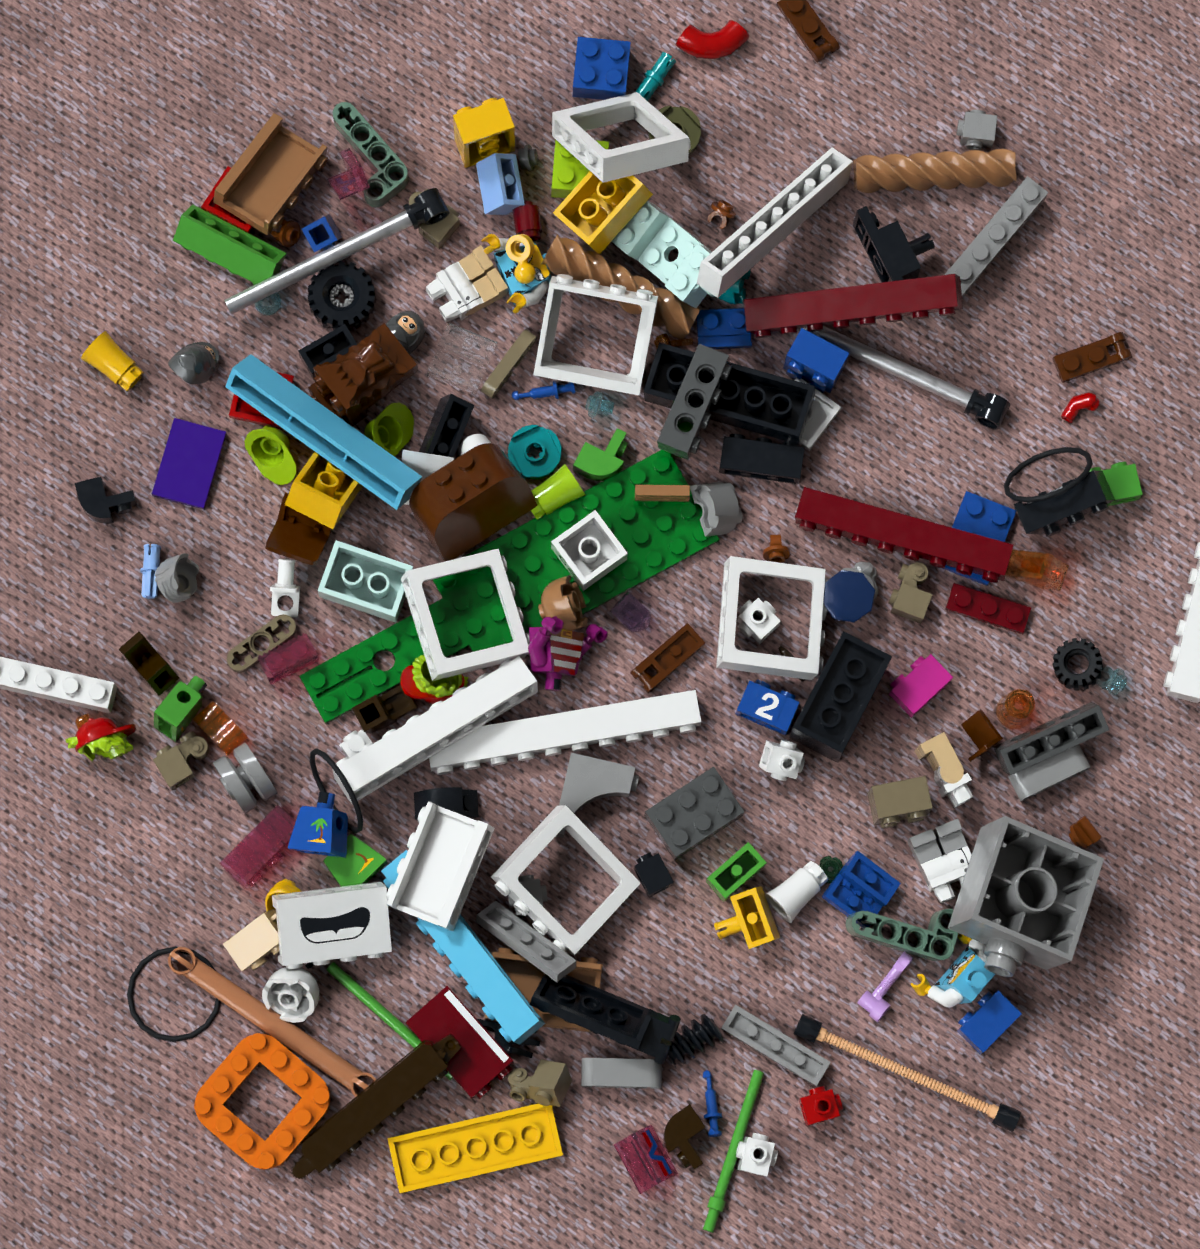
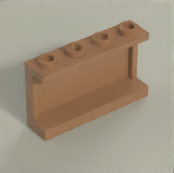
M275 113L269 118L214 192L215 204L267 236L273 228H279L284 220L283 214L287 209L292 210L299 199V193L302 189L306 191L310 187L314 179V173L317 170L321 171L328 161V157H326L327 146L322 144L318 149L282 126L283 118Z
M498 948V952H492L493 957L530 1003L545 973L521 955L515 954L513 949ZM581 957L580 962L576 961V968L567 975L600 988L602 964H597V959ZM533 1007L545 1022L542 1027L591 1032L586 1028L574 1023H568L562 1018ZM485 1014L484 1019L491 1021V1020L488 1018V1016Z

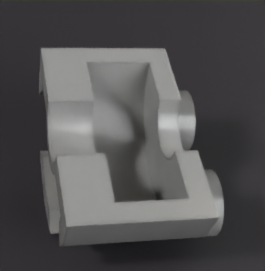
M712 482L690 486L694 503L699 504L702 508L703 513L700 522L705 537L728 534L735 528L736 524L741 523L743 515L739 509L734 486L731 483Z

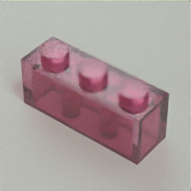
M277 805L219 863L220 866L242 888L246 889L248 885L253 888L263 878L260 873L267 866L273 868L282 859L283 856L280 853L289 844L295 821Z

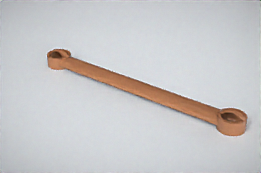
M178 947L170 953L168 965L175 974L188 978L352 1091L355 1097L358 1094L354 1089V1083L363 1089L368 1087L367 1084L358 1079L359 1077H368L373 1082L376 1080L372 1074L362 1072L291 1022L279 1019L281 1015L271 1008L268 1010L265 1004L196 958L190 949ZM179 951L188 953L192 957L193 963L191 964L176 953ZM172 958L183 964L188 970H176L173 966Z

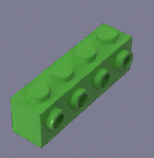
M193 204L181 215L173 241L180 244L184 249L191 250L205 257L209 262L228 269L232 274L239 275L251 281L254 285L278 274L286 256L284 251Z

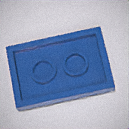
M966 491L952 528L1005 542L1016 510ZM947 565L945 568H942L986 586L989 581L982 579L983 575L975 573L964 575L958 573L956 568Z

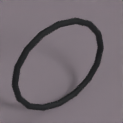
M1073 447L1051 449L1034 455L1019 464L1008 475L1004 483L1005 494L1014 501L1027 503L1043 501L1061 495L1077 486L1089 474L1093 465L1091 455L1081 448ZM1066 452L1078 453L1086 458L1087 465L1083 473L1073 482L1059 490L1033 497L1016 496L1010 492L1009 485L1013 477L1024 467L1036 460Z
M317 748L312 750L309 762L320 792H326L317 771L315 755L321 756L332 767L349 794L355 808L358 825L354 827L348 822L347 829L354 833L362 831L363 817L361 809L346 777L325 752Z
M178 947L156 950L143 959L131 975L127 991L130 1013L139 1027L156 1039L171 1042L192 1039L206 1030L218 1014L221 1001L216 998L214 1010L205 1024L189 1034L179 1036L158 1034L143 1023L135 1011L132 995L136 977L145 964L159 955L171 953ZM191 950L196 958L214 969L208 959ZM181 951L177 952V953H182V954H188V953H186V952H181Z

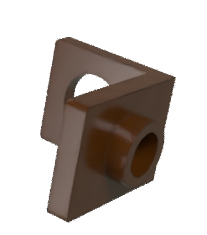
M981 709L961 724L979 749L968 758L970 762L987 752L1003 739Z

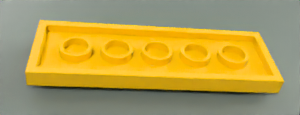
M539 1103L387 1138L399 1194L563 1156L553 1108L551 1105L543 1106Z

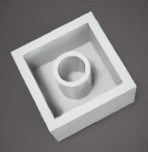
M596 510L551 541V549L583 591L627 560L628 553Z

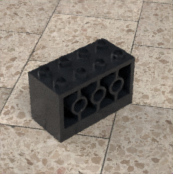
M843 631L795 722L789 738L838 763L892 656Z

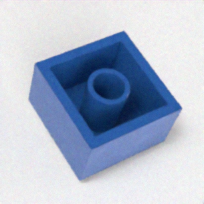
M578 37L572 97L606 100L626 95L631 42Z
M801 328L786 355L783 369L787 370L786 374L793 379L802 378L811 383L810 385L815 386V389L819 392L824 393L826 391L831 393L846 365L849 352Z

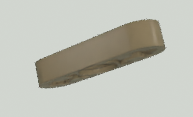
M525 329L481 388V392L493 399L513 373L511 372L513 367L517 368L537 340V336Z
M284 614L272 619L229 651L227 655L229 667L237 673L245 672L295 635V621L292 617ZM282 621L284 624L289 622L291 624L288 627L289 633L285 634L283 631L278 633L276 638L279 641L274 643L272 636L266 631L271 628L274 633L279 629V622ZM258 637H266L269 640L270 644L266 650L258 651L255 649L254 641ZM249 644L251 651L257 657L252 659L251 654H249L244 659L245 665L241 666L239 663L234 665V655L238 653L242 656L248 651L244 647Z

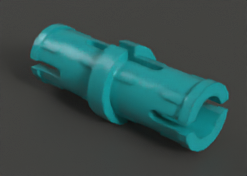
M662 52L652 69L646 71L644 80L635 92L648 101L658 86L662 87L664 84L663 79L676 63V60L669 54Z

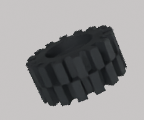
M1073 638L1072 642L1068 643V641H1065L1062 647L1059 646L1056 649L1057 653L1053 656L1054 672L1058 681L1061 684H1065L1066 688L1070 689L1072 687L1075 691H1079V688L1084 687V690L1089 689V685L1092 684L1094 686L1097 678L1100 679L1102 676V657L1099 649L1095 648L1091 641L1088 643L1086 639L1081 638V641H1077V638ZM1075 655H1082L1089 662L1087 670L1081 674H1074L1067 667L1069 659Z

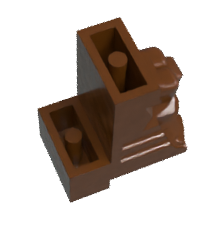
M383 323L373 330L370 336L363 339L357 345L349 347L347 354L336 355V360L332 363L327 361L316 365L313 368L315 373L313 380L315 383L309 386L308 390L311 395L310 397L353 427L368 416V408L418 372V366L386 324Z

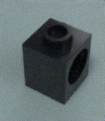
M650 852L636 860L638 864L634 866V871L649 898L673 886L674 881L659 853L652 856Z

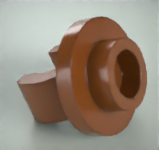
M723 200L712 202L711 208L714 211L708 215L707 221L710 223L715 216H720L722 224L719 228L724 229L729 223V218L734 219L736 213L733 211L734 207Z
M284 219L281 223L282 228L280 232L272 231L271 234L283 246L291 247L300 239L301 229L297 222Z
M781 534L770 535V546L763 550V558L766 561L783 563L789 558L790 550L782 545Z

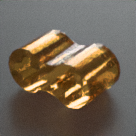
M211 701L192 719L227 756L248 738L214 701Z

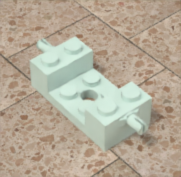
M647 201L611 241L628 256L639 261L665 283V287L688 305L697 308L707 293L714 297L713 294L697 284L701 261L712 251L650 201ZM678 249L677 259L670 262L668 259L670 251Z

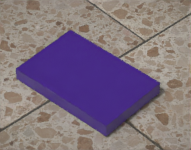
M174 418L152 496L205 510L227 435L226 431Z

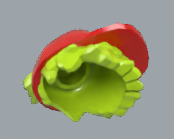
M424 655L415 658V662L406 667L400 676L401 688L407 696L424 699L430 704L445 701L452 697L453 693L459 688L468 687V677L463 676V674L432 681Z
M90 718L88 722L82 724L78 729L75 737H69L65 741L68 743V748H75L76 752L85 754L91 761L94 760L95 754L105 758L116 759L133 750V745L126 738L136 731V725L129 724L118 728L109 718Z

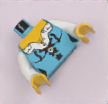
M488 234L481 240L490 244V246L484 249V252L490 254L494 250L497 251L494 253V261L502 279L508 286L510 298L507 300V304L513 302L514 305H517L512 310L513 313L516 314L522 308L538 304L549 289L551 280L547 264L541 265L547 253L541 255L537 244L534 243V253L528 259V263L533 265L536 275L532 282L522 284L516 280L514 275L518 263L511 260L506 253V243L509 238H498L494 234ZM520 243L519 248L524 252L525 246L523 243Z
M958 934L957 938L962 943L969 944V947H966L935 985L931 987V984L923 974H917L918 979L921 981L920 984L914 985L910 983L919 996L927 995L930 999L948 1008L954 1007L957 1004L971 1003L994 977L995 974L984 967L986 945L962 934Z

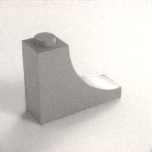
M571 753L559 806L566 805L576 815L584 806L600 798L610 796L629 797L630 791L636 792L639 775H634L636 767ZM563 828L556 837L563 838L566 830Z

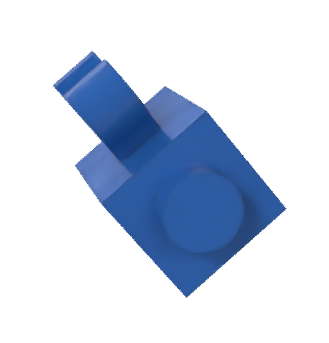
M330 214L302 228L314 252L322 248L325 251L335 246V241L343 238Z

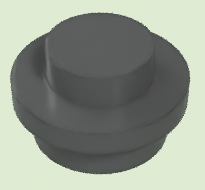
M530 144L518 150L521 169L534 171L535 165H538L539 162L537 150L532 149Z

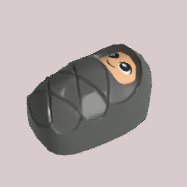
M402 311L386 323V326L409 355L421 344L425 337L424 321L414 311Z
M192 343L179 350L168 361V365L185 382L201 384L207 382L215 371L219 362V353L210 343Z

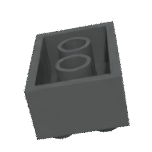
M713 766L646 810L644 816L675 861L741 818L744 810Z

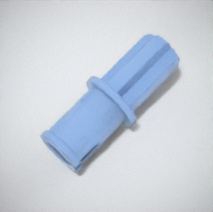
M149 544L144 545L143 568L140 569V572L143 574L141 595L146 599H154L158 596L155 572L160 566L161 546L157 544H151V548Z

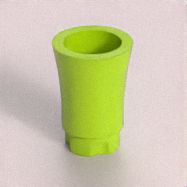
M565 464L542 484L531 490L538 506L530 511L538 520L545 513L549 515L565 504L585 496L584 491Z

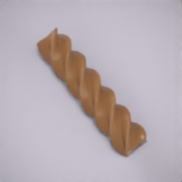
M995 149L988 153L980 150H970L962 154L944 151L935 156L925 152L915 153L909 157L902 154H889L883 158L874 155H864L853 160L854 190L857 188V190L863 193H874L883 187L891 192H899L910 186L915 190L925 191L934 185L945 190H951L961 183L969 188H979L987 182L997 187H1005L1011 184L1013 180H1017L1015 168L1016 154L1008 149Z
M558 234L552 241L541 265L547 264L550 271L555 275H569L576 281L583 282L585 279H592L600 282L599 285L610 287L611 284L625 286L628 291L637 292V290L643 289L653 292V295L658 296L653 326L666 327L668 332L677 339H684L688 335L700 312L699 307L694 308L678 300L671 291L655 288L644 277L631 276L630 272L620 264L607 263L606 259L597 252L584 251L576 241L569 238H560ZM601 298L608 302H618L621 308L630 314L636 315L642 312L640 305Z

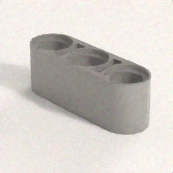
M1078 744L1012 774L1008 778L1021 802L1028 799L1029 796L1032 797L1053 787L1052 785L1064 782L1076 776L1077 773H1082L1091 767Z
M582 1058L581 1086L643 1089L651 1087V1089H661L662 1064L656 1063L654 1059Z

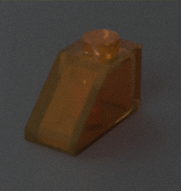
M1013 550L1006 577L1042 589L1061 591L1069 565L1049 553Z

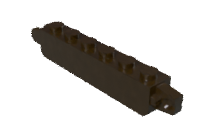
M450 1033L435 1043L429 1040L422 1041L306 1137L301 1148L303 1155L298 1161L296 1160L291 1170L293 1177L303 1179V1177L308 1176L315 1169L318 1173L325 1168L329 1172L341 1162L339 1157L344 1152L348 1151L351 1154L362 1145L360 1139L367 1133L371 1136L377 1133L384 1126L382 1121L389 1115L394 1118L405 1109L403 1104L408 1099L412 1098L415 1101L427 1091L424 1086L431 1080L435 1083L441 1080L448 1073L446 1068L449 1066L450 1059L462 1047L455 1036Z

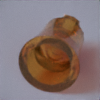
M1017 689L1004 695L998 701L996 707V715L1000 723L1009 729H1021L1028 725L1033 717L1035 708L1034 697L1030 692L1022 689ZM1015 703L1020 704L1022 709H1016L1014 707Z

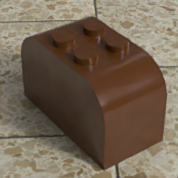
M485 443L472 448L423 479L414 488L409 500L410 508L422 532L444 561L457 558L538 506L527 481L502 449L492 443Z

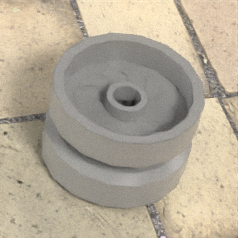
M244 742L233 749V755L239 763V767L235 768L229 757L222 756L213 762V765L221 776L220 781L232 800H236L246 814L257 807V801L251 793V789L255 788L263 800H268L276 795L277 791L248 745Z

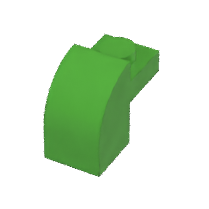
M617 428L605 451L585 442L573 464V471L595 481H605L618 474L624 466V461L617 458V455L622 457L629 444L625 441L627 433Z

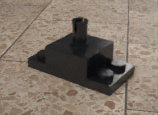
M867 206L858 209L853 227L881 283L918 278L921 266L916 256L935 248L933 240H929L931 238L929 233L908 242L898 221L878 229L877 227L880 225L875 213H870Z

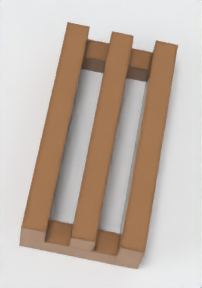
M635 485V501L689 502L690 485Z

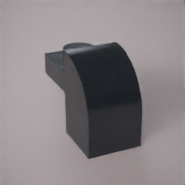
M101 476L75 483L78 499L84 512L96 522L104 524L114 523L112 512H116L119 515L126 514L132 511V507L138 506L133 490L107 497L104 481Z
M445 787L414 792L415 820H418L422 807H426L428 801L471 819L479 817L477 790L462 789V787Z

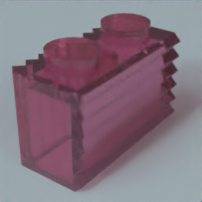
M303 633L302 636L298 635L297 639L288 640L287 644L283 643L282 646L278 645V648H273V651L269 650L268 653H263V656L259 655L258 661L270 685L318 662L319 658L308 635Z

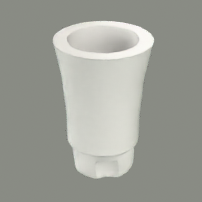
M810 861L779 886L766 893L765 897L768 903L784 920L792 923L801 909L821 890L820 887L828 881V877L820 866Z

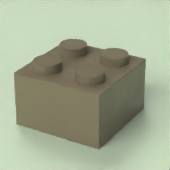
M926 776L871 786L867 793L873 824L881 825V829L897 826L900 820L907 819L909 824L924 821V817H927L933 808Z

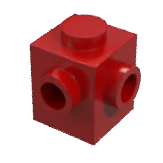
M825 1086L808 1090L810 1095L799 1099L806 1126L838 1118L840 1116L839 1111L843 1110L839 1094L834 1095L832 1089L826 1091Z

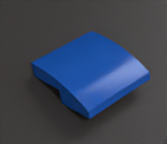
M856 851L831 882L822 898L847 917L859 911H869L878 914L881 908L888 904L901 883L862 853ZM862 919L856 920V924H859L861 928L870 927V925L863 924Z

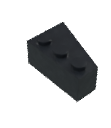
M1093 470L1077 486L1061 495L1037 502H1018L1014 506L1026 534H1046V537L1059 533L1061 531L1060 527L1067 523L1072 526L1084 521V515L1090 512L1098 514L1109 508L1107 504L1115 501L1103 471ZM1074 478V479H1072V480H1070V481H1067V482L1063 483L1061 487H1059V488H1057V489H1055V490H1053V491H1056V490H1059V489L1063 488L1064 486H1066V485H1068L1069 483L1073 482L1076 478ZM1044 491V492L1039 493L1038 496H1040V495H1045V494H1048V493H1046V491Z

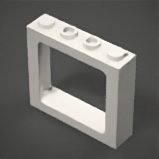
M637 92L552 112V136L603 183L688 162L689 150L691 148L689 137ZM635 119L655 139L614 149H605L586 131Z
M558 274L557 277L552 276L549 283L533 375L639 395L658 296L653 295L651 291L639 289L637 292L628 291L625 286L611 284L610 287L599 285L600 282L592 279H585L581 282L573 280L572 276ZM565 291L641 306L642 312L629 374L624 375L556 362L552 359L561 300Z
M499 549L408 570L401 577L432 681L502 664L504 661L513 660L518 656L522 659L529 653L528 645L530 640L528 633L524 632L522 626L523 614L520 607H516L514 600L515 588L513 583L508 581L506 574L507 562L504 556L500 555ZM488 566L491 568L513 642L446 658L441 650L422 583Z
M730 556L724 563L716 668L812 680L818 675V672L821 673L823 657L820 656V646H823L825 640V631L821 630L822 620H825L827 609L823 605L825 582L828 581V578H825L826 569ZM741 573L802 580L812 584L807 658L802 659L741 651L735 648L739 578Z
M566 805L556 806L491 876L496 882L494 885L502 895H509L515 901L513 906L524 916L528 915L534 921L532 925L542 935L547 934L553 940L552 943L569 955H575L640 885L637 878ZM563 828L619 885L572 935L518 881L519 875Z

